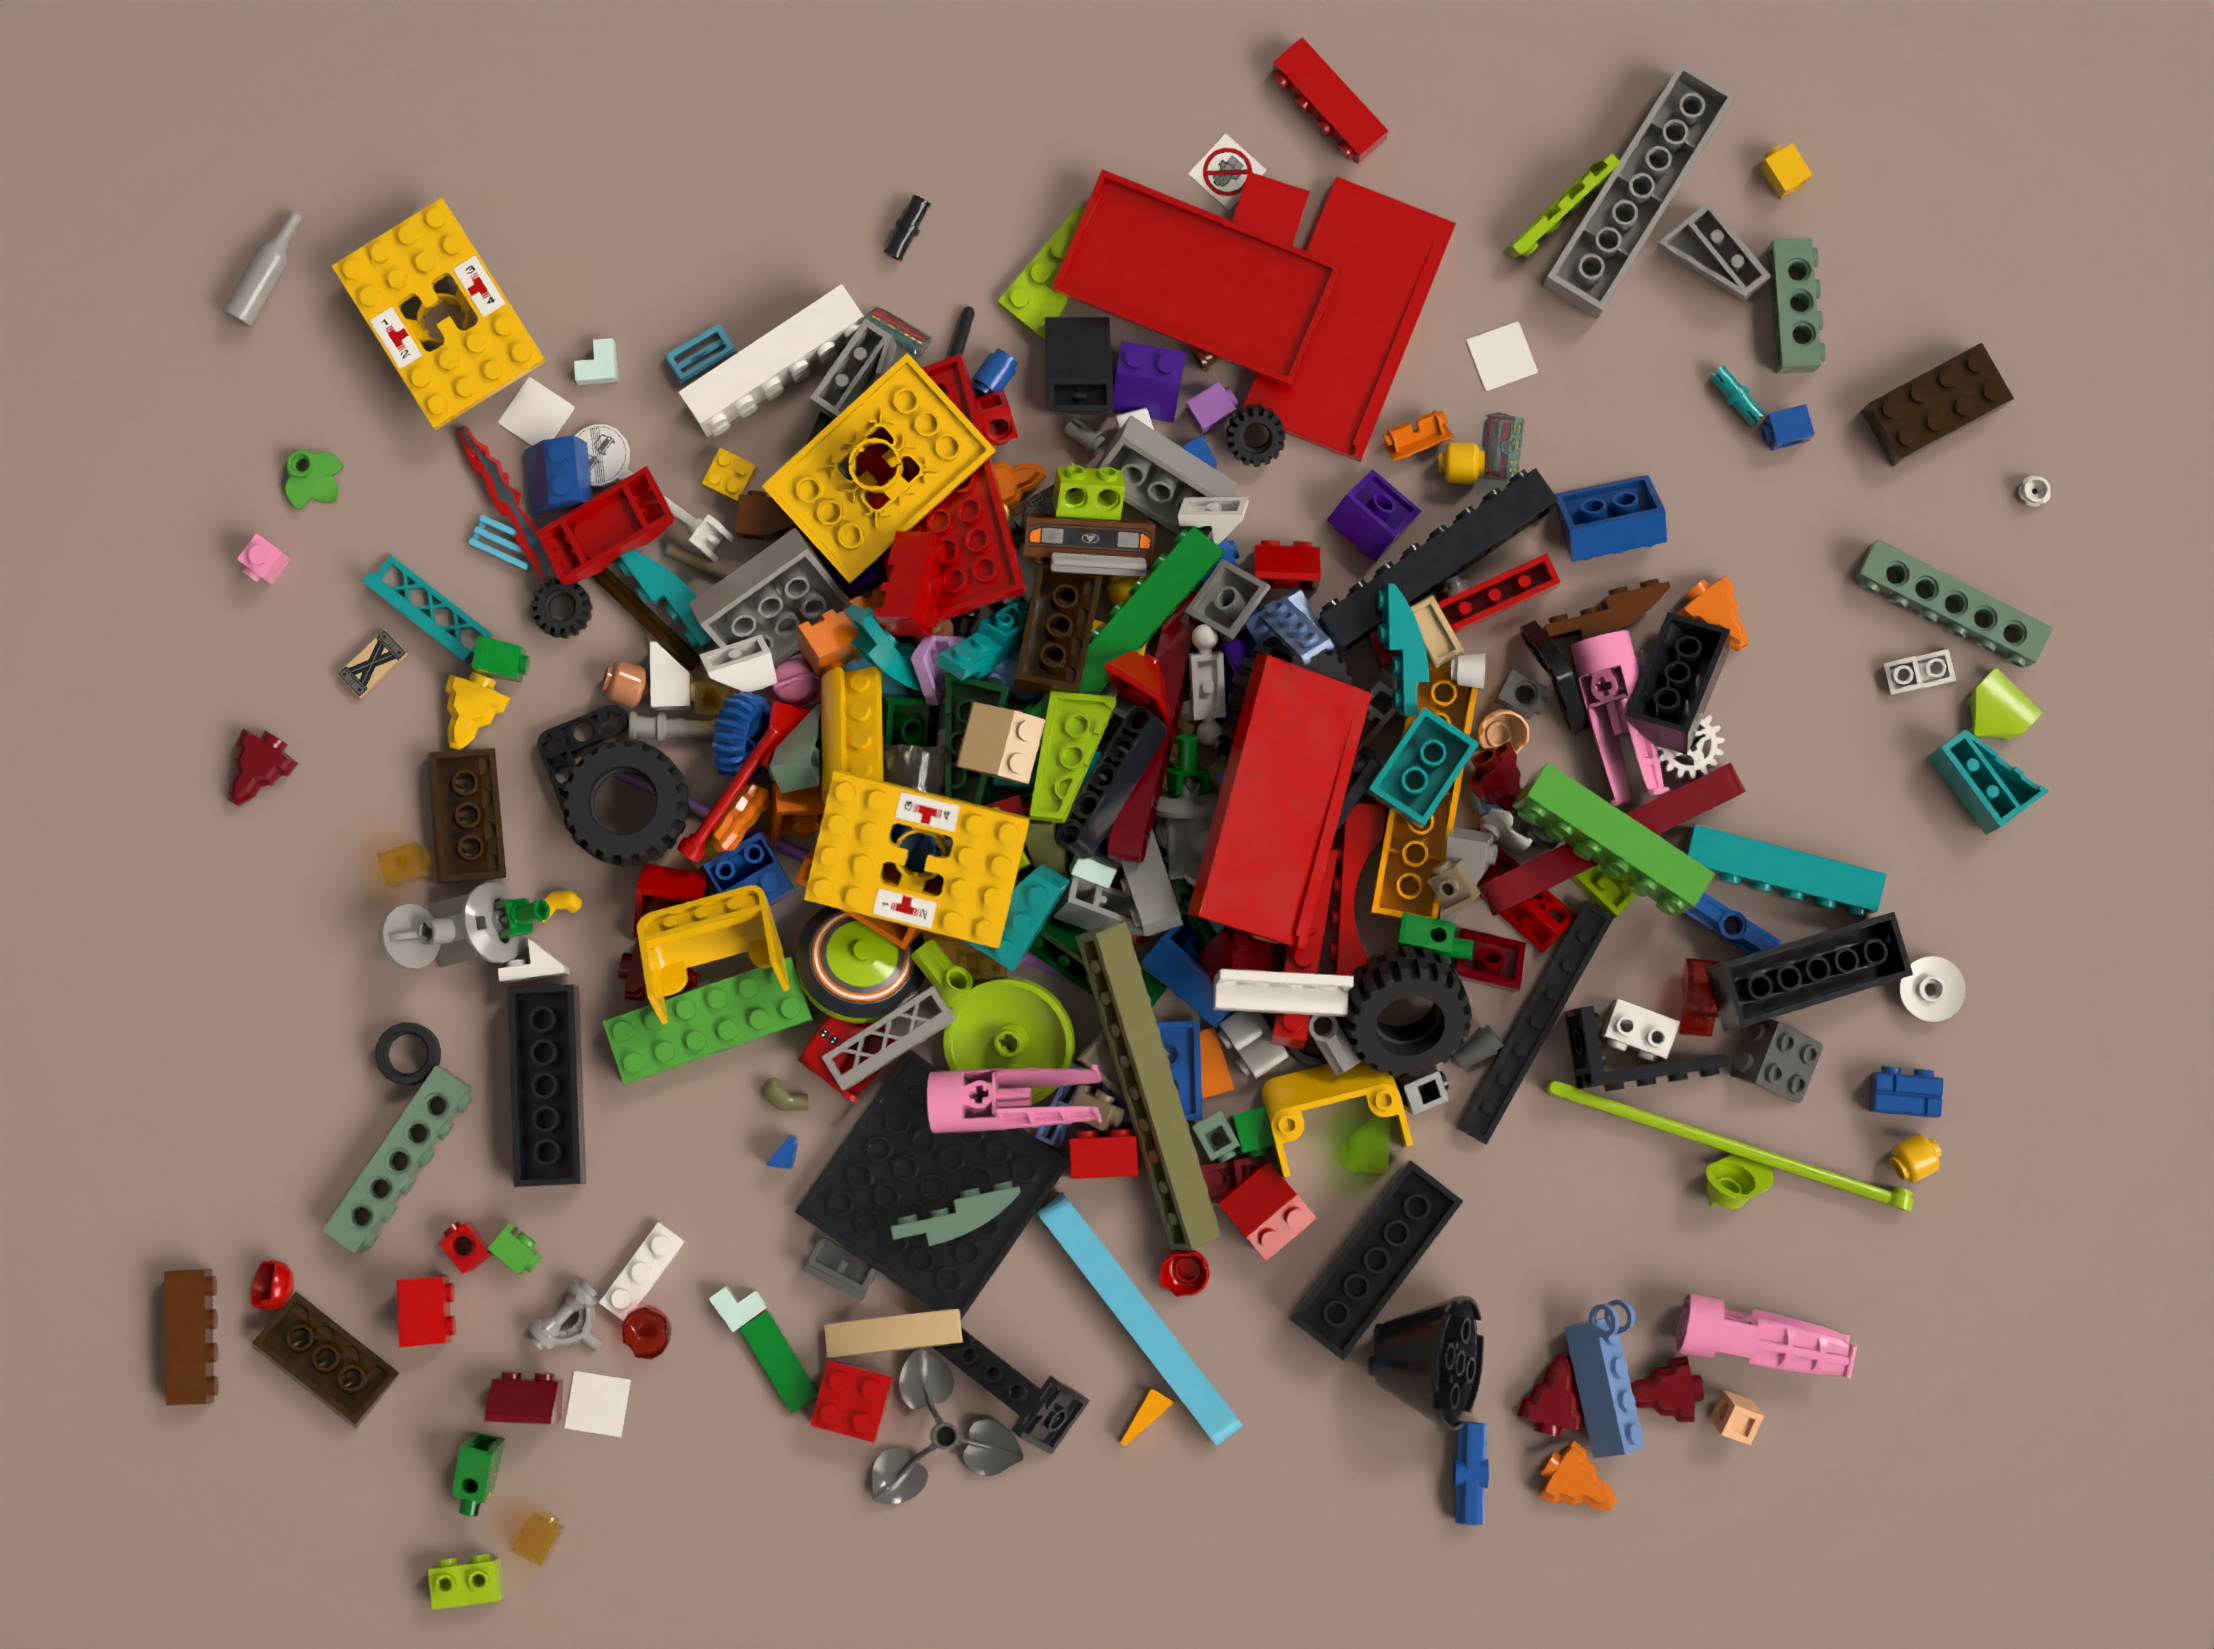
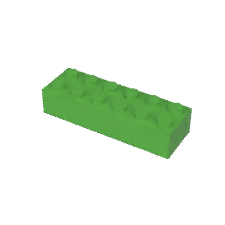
M1549 763L1530 776L1512 805L1513 808L1518 810V816L1524 821L1531 824L1536 822L1546 829V835L1557 842L1565 841L1574 847L1572 851L1577 856L1587 861L1592 859L1601 865L1600 870L1607 876L1614 879L1619 877L1629 884V890L1641 897L1648 896L1657 902L1655 906L1665 914H1675L1677 916L1694 908L1715 875L1714 872Z
M785 958L790 990L785 992L773 967L756 968L666 999L668 1024H661L652 1005L603 1021L623 1084L630 1085L815 1021L808 998L800 985L794 958Z

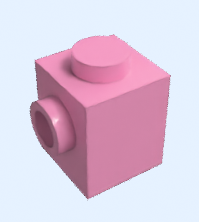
M257 533L237 558L238 561L245 565L241 570L256 582L263 578L270 584L274 582L291 560Z

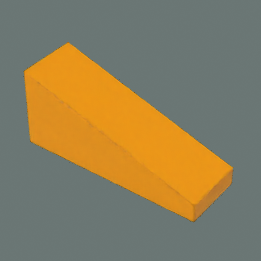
M1150 1388L1120 1443L1124 1446L1129 1444L1166 1411L1174 1401L1155 1389Z

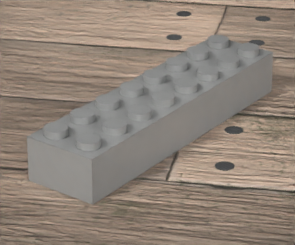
M1681 62L1621 157V163L1611 173L1548 274L1543 287L1598 319L1731 106L1736 94Z

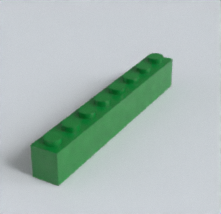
M1194 526L1189 532L1183 529L1172 542L1176 546L1168 556L1162 553L1150 568L1154 572L1146 581L1140 578L1130 589L1129 593L1132 597L1127 603L1123 605L1119 602L1108 614L1107 617L1111 621L1105 628L1101 630L1097 627L1091 633L1080 694L1101 695L1111 684L1104 669L1107 662L1132 650L1138 653L1223 557L1224 551ZM1045 693L1038 703L1032 701L1022 713L1042 718L1046 721L1050 694ZM1043 727V731H1042V735H1041V739H1040V743H1041V744H1042V739H1043L1044 727Z

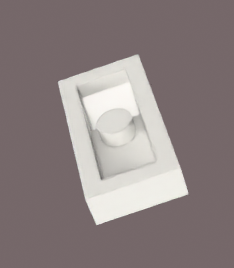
M1184 497L1178 513L1179 526H1195L1196 528L1212 526L1213 540L1218 546L1243 520L1249 503L1248 497Z
M528 938L530 964H526V959L507 961V967L498 968L499 981L503 983L570 975L569 968L530 938Z

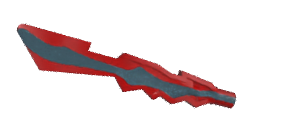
M467 426L459 428L456 434L465 447V453L476 476L481 474L486 490L499 514L507 515L519 532V534L514 535L515 540L539 577L545 580L548 577L551 562L535 533L540 529L518 507L521 493L509 486V474L502 472L500 461L490 456L488 446L478 442Z

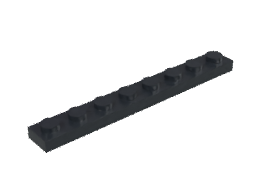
M1587 900L1584 901L1457 1129L1487 1145L1613 921L1614 915Z

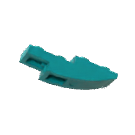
M629 550L620 555L621 558L616 563L626 577L633 574L637 579L639 585L635 589L645 603L652 600L656 607L668 600L669 603L664 607L675 622L680 618L688 627L683 633L694 648L700 644L704 651H707L715 645L712 638L700 626L689 604L697 596L681 579L653 559L636 551Z
M1382 583V590L1377 591L1378 610H1382V623L1378 624V641L1383 643V649L1396 650V656H1392L1391 661L1392 674L1397 676V689H1393L1392 692L1393 708L1398 709V715L1417 716V682H1430L1425 644L1414 613L1395 583Z
M1017 600L980 621L978 632L941 652L936 665L962 681L970 676L977 680L981 679L1021 646L1030 605Z
M852 603L844 611V614L859 633L851 642V645L872 666H877L884 674L911 689L922 692L911 661V656L916 647L910 642L904 644L895 639L885 629L882 630L879 626L880 622L873 617L874 611L867 607L864 610Z

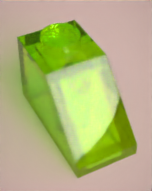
M1373 1116L1348 1137L1347 1144L1342 1143L1340 1163L1346 1164L1345 1171L1387 1174L1392 1116Z

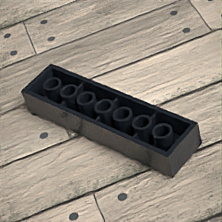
M1535 468L1529 473L1525 469L1521 470L1509 479V483L1505 486L1504 490L1500 491L1497 487L1482 498L1483 501L1479 503L1478 508L1474 510L1472 506L1467 507L1455 516L1456 519L1452 522L1453 525L1447 528L1443 524L1432 531L1424 545L1420 546L1418 542L1402 552L1403 556L1399 558V562L1393 564L1391 561L1385 563L1375 571L1376 574L1372 577L1371 581L1366 583L1362 579L1348 589L1349 593L1345 599L1339 601L1338 598H1334L1324 605L1319 613L1318 622L1324 634L1330 638L1334 646L1333 649L1337 652L1338 656H1341L1368 637L1369 633L1378 630V624L1382 623V610H1378L1377 591L1382 590V583H1395L1409 606L1412 607L1440 588L1441 584L1448 579L1459 575L1551 512L1558 498L1538 470Z

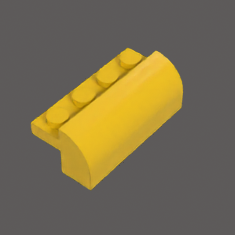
M877 666L851 672H845L841 667H837L826 672L821 678L822 801L825 805L835 769L883 781L881 671Z

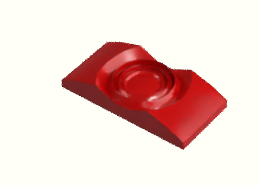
M645 466L535 533L560 582L565 586L601 573L615 558L625 552L648 545L664 532L676 518L650 469Z

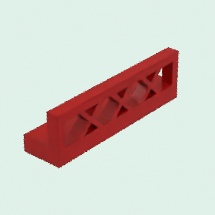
M1497 845L1498 850L1495 864L1489 866L1477 884V888L1504 874L1501 872L1500 866L1510 871L1520 865ZM1549 890L1536 895V899L1530 898L1499 913L1542 953L1562 934L1576 916ZM1480 892L1479 897L1484 900V898H1483V896H1482V894H1481V892ZM1549 910L1555 911L1564 920L1561 923L1557 922L1550 915Z

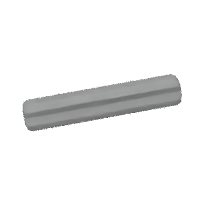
M1058 552L1052 553L1050 557V569L1053 572L1144 577L1147 569L1146 559L1139 557Z

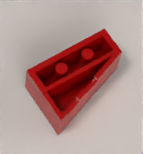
M896 531L887 563L888 568H892L889 582H882L880 592L885 594L882 608H875L873 615L894 636L931 637L932 629L937 625L938 611L935 606L937 595L942 590L940 567L941 563H944L946 559V546L934 532Z

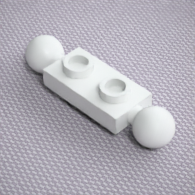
M1202 624L1197 626L1192 633V642L1199 649V652L1188 653L1191 717L1193 720L1202 719V723L1199 724L1196 731L1199 742L1206 746H1213L1217 736L1222 734V728L1215 721V718L1226 717L1223 652L1212 651V648L1218 641V633L1209 625Z

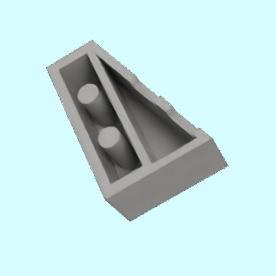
M1710 201L1658 242L1657 248L1743 302L1769 282L1771 277Z
M865 318L811 395L810 400L815 408L834 420L891 368L897 349L892 335Z

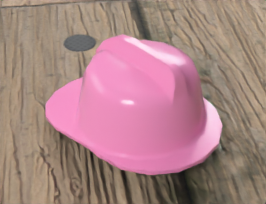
M802 653L787 658L774 668L778 683L765 687V694L771 703L775 701L803 708L821 702V678H818Z

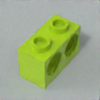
M1079 465L1057 466L1052 496L1055 516L1120 520L1126 488L1122 470H1116L1112 467L1096 469L1083 468ZM1071 488H1078L1076 491H1068ZM1103 490H1110L1107 493H1100Z

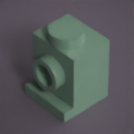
M1222 1111L1192 1126L1210 1161L1217 1158L1221 1164L1237 1155L1234 1148L1240 1146ZM1218 1132L1222 1134V1144L1214 1145L1211 1142L1213 1133Z

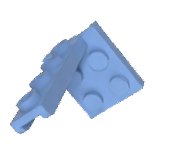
M1296 586L1290 594L1278 601L1273 600L1264 606L1265 609L1248 618L1244 625L1255 646L1258 644L1263 645L1264 640L1275 636L1306 665L1311 662L1310 658L1324 649L1329 651L1334 646L1330 638L1324 634L1302 590Z

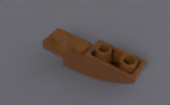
M1651 579L1641 582L1638 589L1628 591L1627 586L1609 590V596H1606L1601 601L1602 611H1600L1599 606L1581 610V616L1569 619L1567 614L1557 615L1549 618V623L1545 624L1542 629L1551 640L1576 634L1578 642L1620 631L1642 617L1670 589L1669 581L1659 583V579Z

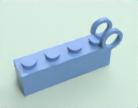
M1616 1299L1608 1304L1596 1305L1590 1310L1588 1321L1564 1327L1593 1458L1625 1455L1645 1448L1643 1432L1635 1407V1397L1629 1380L1628 1366L1620 1340V1333L1631 1330L1635 1324L1634 1309L1624 1299ZM1616 1305L1623 1307L1627 1313V1323L1624 1327L1619 1326V1316L1614 1309ZM1599 1310H1604L1605 1318L1596 1319Z

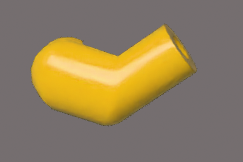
M572 890L549 893L544 900L549 905L550 915L546 920L541 921L545 923L557 909H567L570 913H576L582 907V899L577 897V893Z

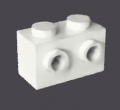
M1616 999L1613 1000L1600 1037L1607 1039L1606 1045L1611 1048L1625 1052L1628 1047L1639 1051L1637 1057L1656 1063L1657 1059H1667L1680 1022L1629 1002Z

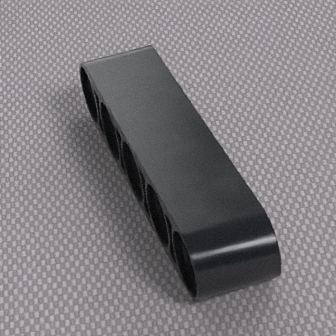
M1137 706L1127 714L1074 801L1065 823H1061L1057 830V843L1078 859H1088L1097 851L1167 734L1166 724L1147 707Z

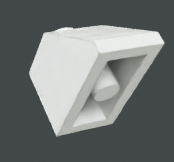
M762 635L699 654L709 678L740 691L752 692L778 683L771 652Z
M650 642L651 707L654 711L694 710V701H699L698 682H693L691 674L657 642Z

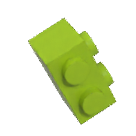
M490 1553L471 1555L469 1562L457 1563V1557L437 1560V1566L428 1569L432 1610L498 1602L504 1598L500 1558L490 1559Z

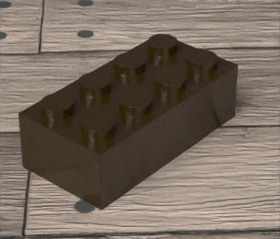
M1980 343L1873 400L1861 412L1893 467L2000 410L2010 403L2014 397L1983 343Z

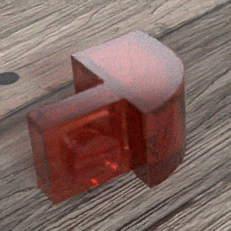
M1686 958L1681 982L1683 1003L1679 1019V1034L1712 1037L1715 1018H1718L1719 1014L1705 967L1717 964L1719 961Z

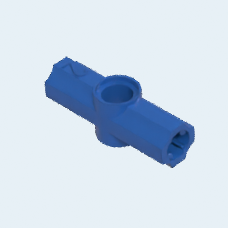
M1705 892L1694 908L1683 912L1689 918L1715 933L1720 940L1733 944L1747 954L1777 946L1781 941L1749 921L1741 912L1733 911ZM1727 917L1733 918L1738 924V930L1735 935L1728 934L1724 929L1723 923Z
M1464 1422V1425L1457 1430V1457L1453 1461V1487L1456 1488L1454 1503L1456 1524L1484 1525L1485 1489L1488 1488L1489 1461L1486 1459L1487 1423Z

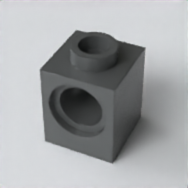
M1512 669L1506 677L1494 703L1529 720L1534 713L1540 715L1548 700V697L1543 695L1547 687ZM1519 688L1527 689L1532 696L1531 702L1528 704L1518 702L1515 697V691Z

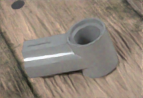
M1310 1016L1308 1030L1335 1076L1344 1073L1361 1062L1357 1054L1353 1052L1347 1037L1334 1016ZM1319 1017H1327L1332 1022L1330 1032L1325 1035H1320L1314 1031V1022Z

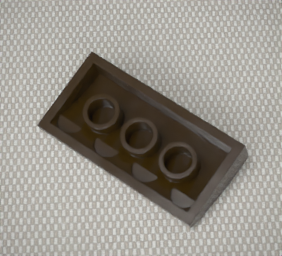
M1044 561L1038 564L1013 689L1048 694L1051 691L1080 692L1103 575L1053 572L1050 569V562Z
M495 748L429 752L427 755L438 885L506 878Z
M298 1292L292 1295L252 1342L255 1350L355 1429L363 1422L399 1375L398 1371Z

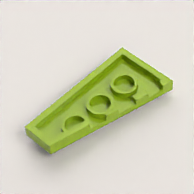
M1613 153L1594 161L1504 250L1513 259L1522 254L1525 258L1528 257L1540 245L1537 240L1545 233L1547 235L1553 233L1562 224L1560 219L1568 211L1572 213L1585 201L1583 197L1591 190L1595 191L1608 179L1607 175L1621 162Z
M1080 204L998 300L999 306L1044 342L1045 317H1061L1069 299L1053 292L1052 286L1085 208Z
M1059 691L1050 692L1029 815L1032 820L1065 823L1117 704L1116 697Z

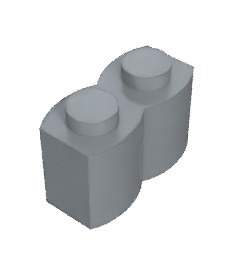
M1237 1011L1218 1024L1221 1030L1217 1033L1218 1038L1227 1050L1233 1047L1239 1059L1235 1062L1245 1077L1251 1074L1254 1079H1257L1289 1057L1282 1045L1271 1044L1272 1031L1259 1012Z

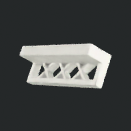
M1220 969L1214 976L1213 1010L1345 1017L1348 1014V991L1353 987V976Z

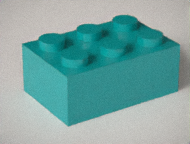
M1423 707L1366 794L1419 829H1422L1479 743Z

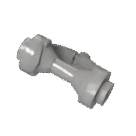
M574 1279L568 1285L565 1303L552 1317L536 1319L528 1326L531 1332L528 1338L540 1350L544 1347L551 1350L555 1345L568 1346L576 1344L581 1340L594 1352L602 1344L590 1331L595 1320L594 1306L598 1303L595 1296L598 1291L586 1279H583L581 1282ZM579 1311V1317L575 1325L569 1329L560 1330L561 1325L574 1312Z

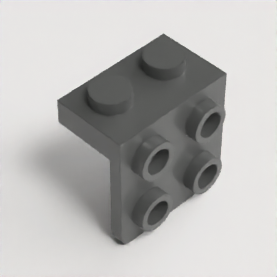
M1768 1019L1751 1024L1747 1029L1730 1076L1743 1082L1761 1086L1792 1102L1800 1103L1812 1078L1823 1045L1821 1042L1779 1021Z

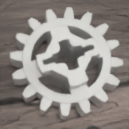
M1709 715L1704 720H1701L1699 727L1702 730L1697 731L1694 739H1700L1689 749L1687 755L1656 746L1657 751L1661 753L1659 756L1660 763L1665 761L1667 764L1664 769L1665 773L1674 769L1676 770V779H1680L1684 773H1687L1689 780L1695 779L1696 771L1701 776L1708 774L1706 765L1713 769L1718 765L1713 757H1721L1724 752L1718 749L1717 745L1725 740L1715 735L1721 729L1720 725L1714 727L1709 725L1712 716ZM1709 741L1708 754L1704 759L1703 745L1704 742ZM1677 757L1685 759L1689 765L1680 764L1674 759Z

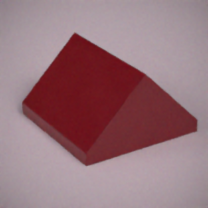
M1462 928L1459 939L1474 940L1472 960L1459 958L1454 960L1453 966L1458 971L1460 979L1510 992L1519 991L1522 983L1526 943Z

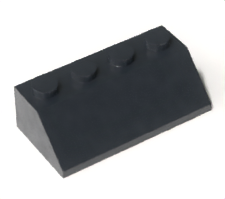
M1667 612L1626 710L1624 719L1655 746L1687 755L1729 653L1730 629Z

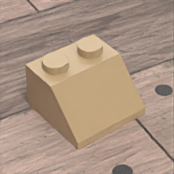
M972 702L955 766L1015 784H1029L1045 719L1015 710Z

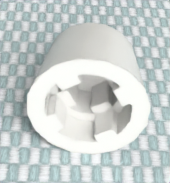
M1485 652L1458 655V660L1451 661V680H1457V685L1484 689Z

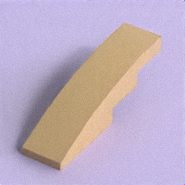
M960 1309L824 1325L827 1358L909 1350L963 1342Z

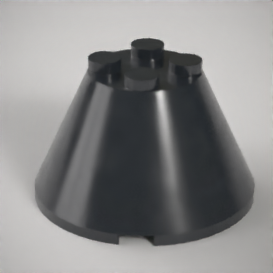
M1459 1295L1387 1320L1383 1324L1377 1323L1373 1331L1375 1348L1374 1356H1371L1368 1361V1375L1375 1376V1380L1380 1387L1445 1430L1456 1431L1464 1425V1421H1460L1464 1412L1471 1413L1478 1394L1483 1367L1484 1335H1477L1476 1320H1481L1482 1318L1475 1300L1469 1296Z

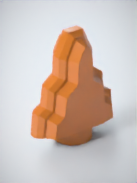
M1004 461L993 463L1003 504L1008 509L1019 504L1022 494L1034 490L1046 477L1045 470L1041 464L1022 463L1012 467Z
M1727 575L1711 585L1703 579L1684 595L1688 604L1678 611L1677 615L1730 629L1729 648L1738 652L1748 645L1745 626L1737 617L1739 605L1733 597L1735 587Z
M749 780L746 782L714 828V849L718 852L734 851L746 831L756 823L760 814L769 806L771 799L769 797L770 792L767 789L760 787L755 782Z
M1573 1439L1561 1454L1552 1451L1540 1469L1539 1474L1546 1479L1538 1497L1552 1504L1562 1501L1574 1506L1583 1502L1593 1509L1612 1511L1618 1501L1610 1486L1597 1477L1596 1466L1586 1458L1587 1450Z

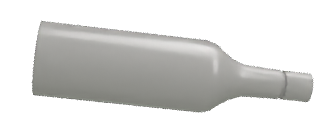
M290 211L277 235L257 249L223 310L225 314L248 327L253 326L287 265V246L302 218L301 216Z

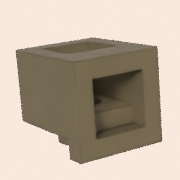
M1462 859L1452 864L1450 860L1439 863L1432 868L1433 873L1427 880L1443 908L1444 916L1474 903L1480 895V891ZM1447 883L1453 885L1454 892L1450 891Z
M1080 1084L1072 1106L1098 1107L1102 1118L1101 1124H1097L1095 1120L1082 1122L1102 1131L1114 1130L1115 1127L1120 1125L1125 1114L1123 1106L1114 1102L1115 1096L1105 1091L1097 1090L1096 1086L1090 1084Z

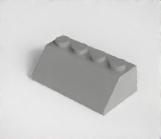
M1131 415L1113 437L1096 466V469L1112 467L1116 470H1122L1126 485L1124 501L1177 535L1183 529L1189 532L1193 528L1191 526H1179L1178 513L1184 497H1235L1239 486L1237 482ZM1204 526L1198 529L1208 536L1212 531V526Z

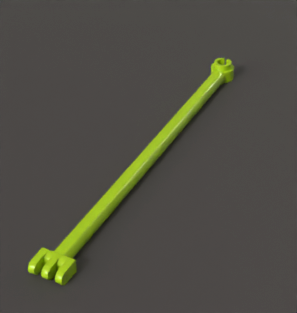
M1558 1081L1549 1082L1545 1087L1549 1095L1622 1117L1881 1202L1897 1209L1911 1212L1914 1203L1912 1198L1913 1192L1901 1187L1894 1186L1891 1192L1595 1095Z

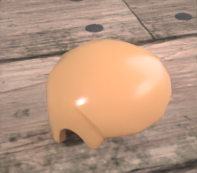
M1499 709L1491 712L1483 719L1477 730L1478 742L1483 749L1495 748L1509 741L1518 754L1528 744L1530 739L1529 725L1521 715L1511 710Z

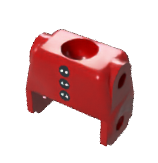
M828 1015L805 1046L797 1061L822 1078L842 1095L857 1103L859 1100L857 1096L867 1088L881 1069L848 1090L842 1091L822 1056L874 1023H851ZM881 1027L876 1031L885 1033L886 1029ZM874 1034L865 1037L862 1052L875 1055L881 1051L884 1037ZM889 1038L887 1046H889L897 1040ZM858 1043L848 1049L857 1050ZM842 1052L832 1058L842 1075L853 1069L856 1054ZM861 1056L859 1064L869 1057Z

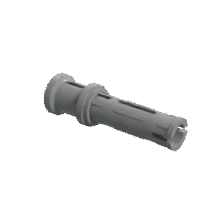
M631 712L629 739L634 741L636 738H656L658 742H663L667 737L714 739L715 721L718 719L668 718L667 714L664 713L652 716L637 715L636 712Z

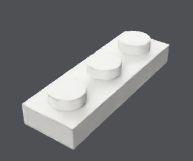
M658 1222L599 1303L621 1320L627 1322L686 1241L661 1222Z

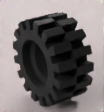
M1250 404L1246 405L1244 410L1238 409L1234 417L1231 416L1229 419V426L1226 428L1228 448L1234 454V458L1238 461L1242 460L1244 465L1249 466V463L1254 464V467H1260V463L1270 464V460L1272 458L1276 460L1279 456V451H1283L1285 431L1280 417L1273 412V409L1269 407L1267 409L1263 408L1261 404H1257V407H1252ZM1260 424L1267 429L1268 439L1263 445L1252 447L1245 443L1243 433L1249 425Z
M555 578L549 579L550 582L547 584L543 582L539 585L541 589L539 591L535 590L533 594L535 597L534 601L531 600V607L533 608L531 613L536 624L545 633L555 638L562 637L566 639L570 635L577 636L579 634L578 631L581 629L585 630L587 621H591L592 618L590 613L593 610V606L590 602V596L577 582L565 586L559 579L556 580ZM559 596H567L574 603L572 615L565 620H557L550 614V604Z

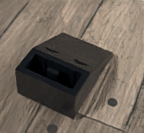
M1045 317L1046 415H1110L1113 412V373L1109 317Z

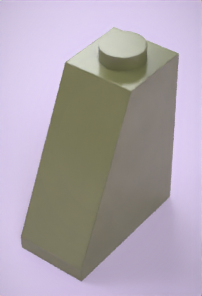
M1030 819L1025 843L1035 869L1043 863L1068 879L1072 875L1069 866L1074 855L1057 843L1056 833L1061 823Z

